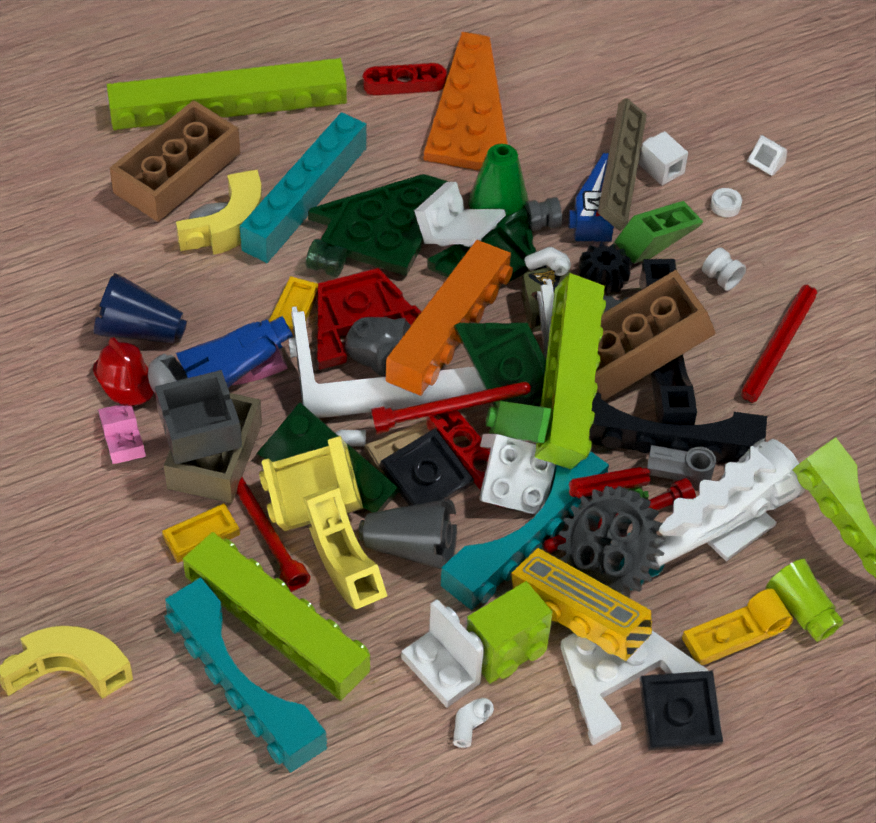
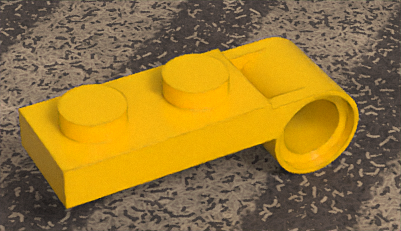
M766 589L753 596L747 606L683 631L682 640L694 660L703 666L783 632L792 624L793 617L774 589Z

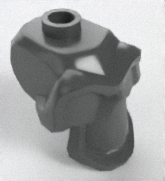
M388 317L360 318L349 329L345 340V348L349 356L364 366L372 367L373 371L379 376H386V358L411 325L405 318L395 320Z

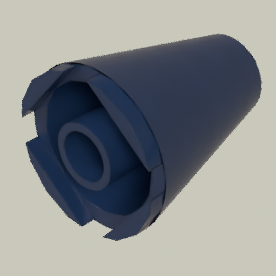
M114 273L107 284L99 306L101 307L100 316L102 318L96 317L93 332L96 335L174 343L176 337L182 339L188 321L182 319V311L124 276Z

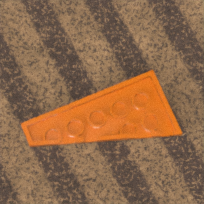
M462 32L424 150V161L480 171L489 148L496 144L508 145L490 36Z

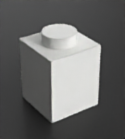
M664 131L655 137L648 138L642 143L639 165L663 186L685 173L688 152Z

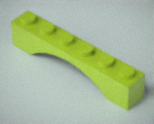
M835 437L792 470L797 475L800 485L808 490L817 501L821 512L827 518H830L840 531L843 541L852 547L862 560L865 570L876 578V527L871 521L862 500L858 483L857 464Z

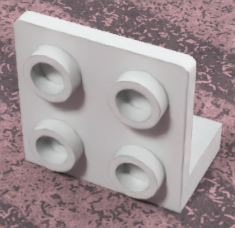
M446 182L414 210L424 243L438 244L439 246L463 244L466 247H470L476 240L481 241L506 216L504 209H464L463 198L460 195L457 182Z
M483 434L480 447L490 449V454L479 497L480 501L536 515L548 499L556 464L535 458L536 444L499 434Z
M436 599L430 605L429 632L402 650L401 659L444 706L448 708L480 684L484 646L474 632H468L460 624V620L452 608H445Z

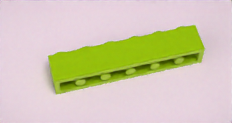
M569 273L554 291L541 407L550 408L551 413L544 443H536L535 458L568 469H573L580 461L585 460L591 450L592 443L589 440V432L595 416L594 411H592V403L598 387L595 382V374L600 364L598 345L603 335L601 316L606 307V300L603 299L605 286Z
M212 532L183 558L185 577L194 582L201 577L221 601L222 607L340 701L370 673V654L364 644L358 640L352 641L343 634L336 622L331 619L325 620L316 613L315 608L309 601L304 598L299 599L293 595L282 580L278 578L273 579L266 574L262 566L255 559H247L229 539H222Z

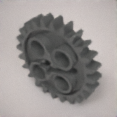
M605 486L603 492L594 489L592 490V499L584 496L581 497L583 506L581 509L575 506L571 507L575 515L574 518H564L563 520L569 526L568 531L559 532L560 536L566 538V543L558 546L559 550L566 551V555L560 560L630 598V588L641 592L640 580L651 582L652 578L648 573L649 569L659 570L660 568L654 562L655 556H664V552L657 549V544L666 541L665 537L657 535V531H659L663 523L653 521L659 512L649 508L651 502L645 498H640V494L635 491H629L620 486L617 489ZM602 518L601 527L598 529V522ZM632 523L631 533L627 535V529ZM594 552V553H595L594 560H593V562L590 564V557H591L592 553ZM625 558V564L620 570V562Z

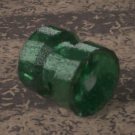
M316 238L309 247L306 267L315 271L319 269L324 270L327 275L336 278L341 274L345 265L347 249L339 245L329 246L326 241Z

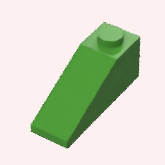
M684 201L634 215L614 243L620 249H625L626 256L631 258V261L635 264L643 261V259L654 257L700 227L703 221Z
M496 401L495 407L490 406L488 410L486 426L490 427L489 434H499L529 443H544L551 409Z

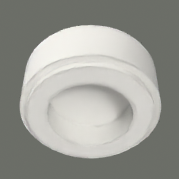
M721 188L713 193L711 209L715 214L728 218L736 216L740 212L742 197L737 191L730 188Z

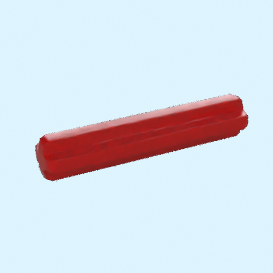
M637 467L572 479L569 482V494L571 497L581 498L582 496H592V490L594 489L603 492L605 486L617 489L618 486L625 489L647 486L651 481L649 477L651 472L647 468Z

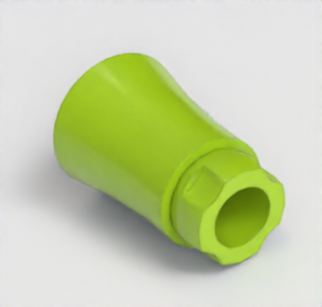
M799 559L790 563L775 574L767 583L766 589H774L787 610L805 631L808 630L816 642L827 639L843 625L842 618L835 611V605L819 585L806 559Z

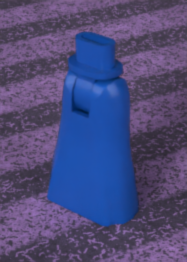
M281 316L270 323L268 319H265L261 322L246 324L222 337L178 352L176 355L188 378L222 370L227 387L229 388L246 373L269 359L277 350L275 344L281 349L283 348L281 343L294 336L285 319Z

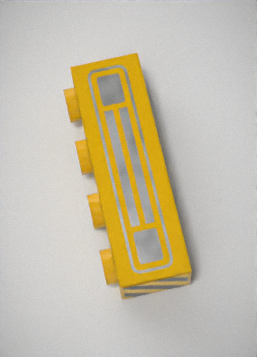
M539 548L511 573L513 588L527 581L553 612L551 621H557L571 629L577 636L585 637L599 645L608 654H614L627 661L652 635L650 609Z

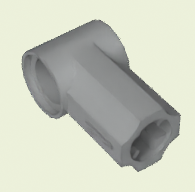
M651 445L647 469L650 470L651 476L673 480L687 478L694 490L699 491L701 481L712 480L716 457L712 451L704 447H695L687 452Z

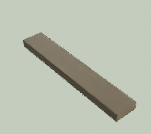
M627 98L618 103L598 208V214L619 231L628 224L647 116Z

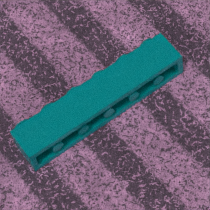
M343 112L333 120L240 225L241 251L265 263L272 259L308 217L309 209L316 207L367 149V123Z

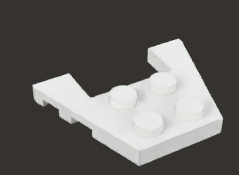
M654 631L627 661L614 654L606 653L599 645L574 633L561 640L560 648L572 686L575 687L580 702L579 708L582 717L585 718L589 740L592 745L599 743L621 729L622 723L605 702L604 697L658 667H661L666 674L708 671L704 666Z

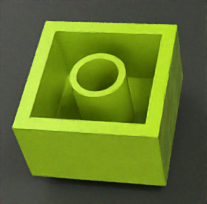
M527 581L467 616L466 630L474 632L484 646L481 674L489 684L498 678H508L517 670L519 665L527 660H537L547 650L553 612Z

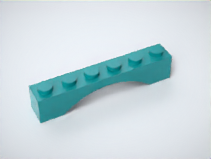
M590 451L588 457L580 461L573 469L555 465L552 491L544 506L534 518L519 530L503 538L483 544L464 546L441 567L440 586L471 611L480 602H488L494 595L496 587L504 580H511V573L537 548L541 549L543 542L549 537L553 538L559 534L565 524L564 518L575 516L571 507L575 506L580 509L583 507L581 498L571 497L569 494V482L576 478L608 473L609 464Z
M201 577L165 599L167 614L164 615V619L170 630L174 634L180 632L185 639L184 644L189 654L194 659L199 657L206 665L204 669L211 682L215 685L220 683L225 689V697L230 706L235 711L240 709L247 717L245 720L248 728L255 737L262 736L268 744L267 750L276 764L280 765L283 763L289 772L292 773L327 749L326 731L305 705L286 701L267 693L252 683L237 668L227 652L222 638L223 616L221 601Z

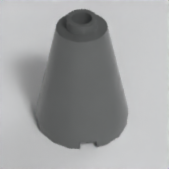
M441 499L368 513L365 520L360 521L359 539L364 541L366 548L441 569L455 555L457 525L451 524L450 514H456L454 503L450 499Z

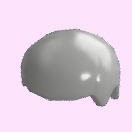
M162 354L149 364L148 379L154 393L155 386L188 378L183 367L172 355Z

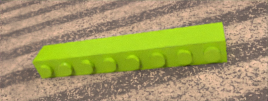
M341 58L106 84L113 130L163 125L193 100L222 118L347 104V82Z

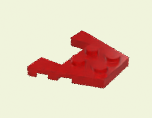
M379 268L318 283V369L322 370L347 363V354L339 337L347 335L353 323L360 318L388 317L394 320L405 318L412 325L422 311L416 305L411 306L403 297V292Z

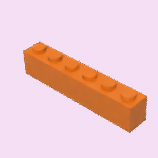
M479 240L475 241L386 358V382L420 396L429 385L433 386L435 384L440 369L444 364L448 365L451 362L456 347L459 343L462 344L453 325L457 323L480 322L486 306L494 303L499 288L502 284L506 285L512 276L513 267L510 266L511 252Z

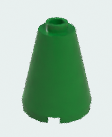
M496 144L487 151L470 192L468 206L469 209H504L506 214L504 218L525 208V202L529 201L516 149L507 144Z

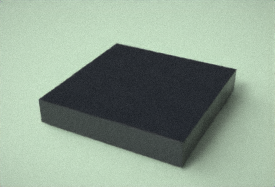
M436 428L380 461L379 465L390 481L401 489L399 493L409 506L441 499H450L474 483L473 477Z
M713 671L646 675L640 677L648 751L717 746L723 743Z

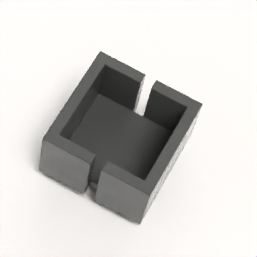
M222 370L154 387L158 413L165 435H167V441L175 465L242 447L240 421L233 401L230 399V393Z

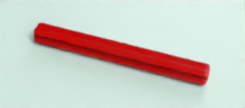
M805 284L800 288L743 386L741 393L743 400H748L750 403L758 400L816 299L817 290L815 287Z

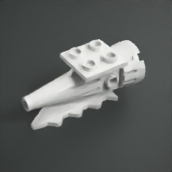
M765 438L761 439L751 446L737 463L728 462L725 464L724 475L720 481H701L699 484V496L694 499L677 498L674 500L673 514L667 517L659 528V532L662 534V537L666 538V541L657 544V549L663 551L664 556H655L654 562L662 566L705 543L710 545L727 562L776 525V521L766 513L767 510L776 509L798 498L805 492V489L797 479V475L792 470L799 464L797 458L778 440L771 439L765 442Z

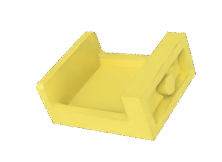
M341 436L327 440L329 446L275 462H272L269 458L262 460L264 470L259 472L264 491L269 490L271 503L267 504V509L273 524L277 523L284 531L311 524L303 497L333 485L339 488L347 513L363 509L348 446Z

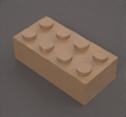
M193 100L110 167L113 193L159 222L240 154L239 128Z
M677 270L604 312L601 316L603 335L598 345L600 364L595 374V382L598 386L597 393H601V399L605 401L716 334L707 310Z

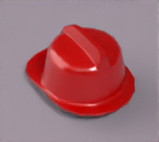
M115 337L110 338L109 344L101 350L98 360L93 364L92 371L108 397L119 404L134 406L149 401L155 393L149 384L148 367L144 363L139 348L130 343L118 342Z

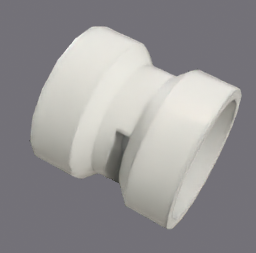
M720 247L707 257L702 266V272L709 278L718 279V285L724 290L729 291L741 281L746 272V266L738 260L733 261L730 258V253Z

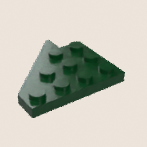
M421 174L310 208L308 220L328 226L320 240V249L407 276L424 244L414 210L443 184L449 181Z

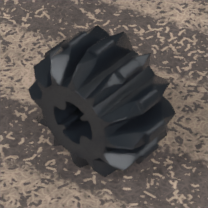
M601 241L598 248L589 245L587 251L582 252L579 260L578 275L604 285V291L607 295L610 294L612 289L620 292L623 284H627L630 279L631 258L626 256L625 249L616 250L614 243L609 247L605 246Z

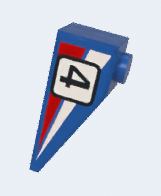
M609 153L602 154L576 197L575 209L569 210L568 225L569 229H574L575 241L612 242L614 226L598 214Z

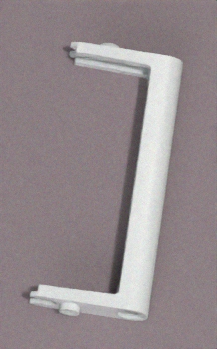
M547 279L546 284L540 287L541 291H537L545 359L547 358L554 300L551 279ZM297 306L292 307L291 315L294 337L288 338L290 357H297L302 404L318 418L372 412L371 408L384 406L385 409L392 408V410L402 409L485 390L474 367L440 370L433 386L429 385L421 396L386 382V376L318 384L314 380L304 311L298 312Z

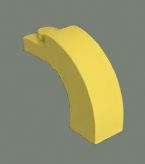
M258 170L227 175L230 201L221 211L209 216L176 221L180 251L211 246L213 255L229 251L241 244L240 225L262 201L261 181Z
M333 485L303 497L312 525L309 526L315 546L329 576L344 600L356 610L387 597L378 564L367 557L355 537L339 488Z
M76 626L49 627L20 638L24 651L8 657L0 665V684L8 696L39 677L54 671H71L82 675L91 683L102 699L133 680L130 661L117 645L102 634Z

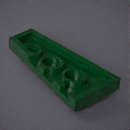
M299 403L256 454L275 462L329 446L327 440L339 437V435L306 406ZM345 441L348 446L363 508L371 512L383 511L401 489Z

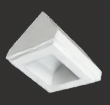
M761 135L747 162L773 176L786 163L787 149Z

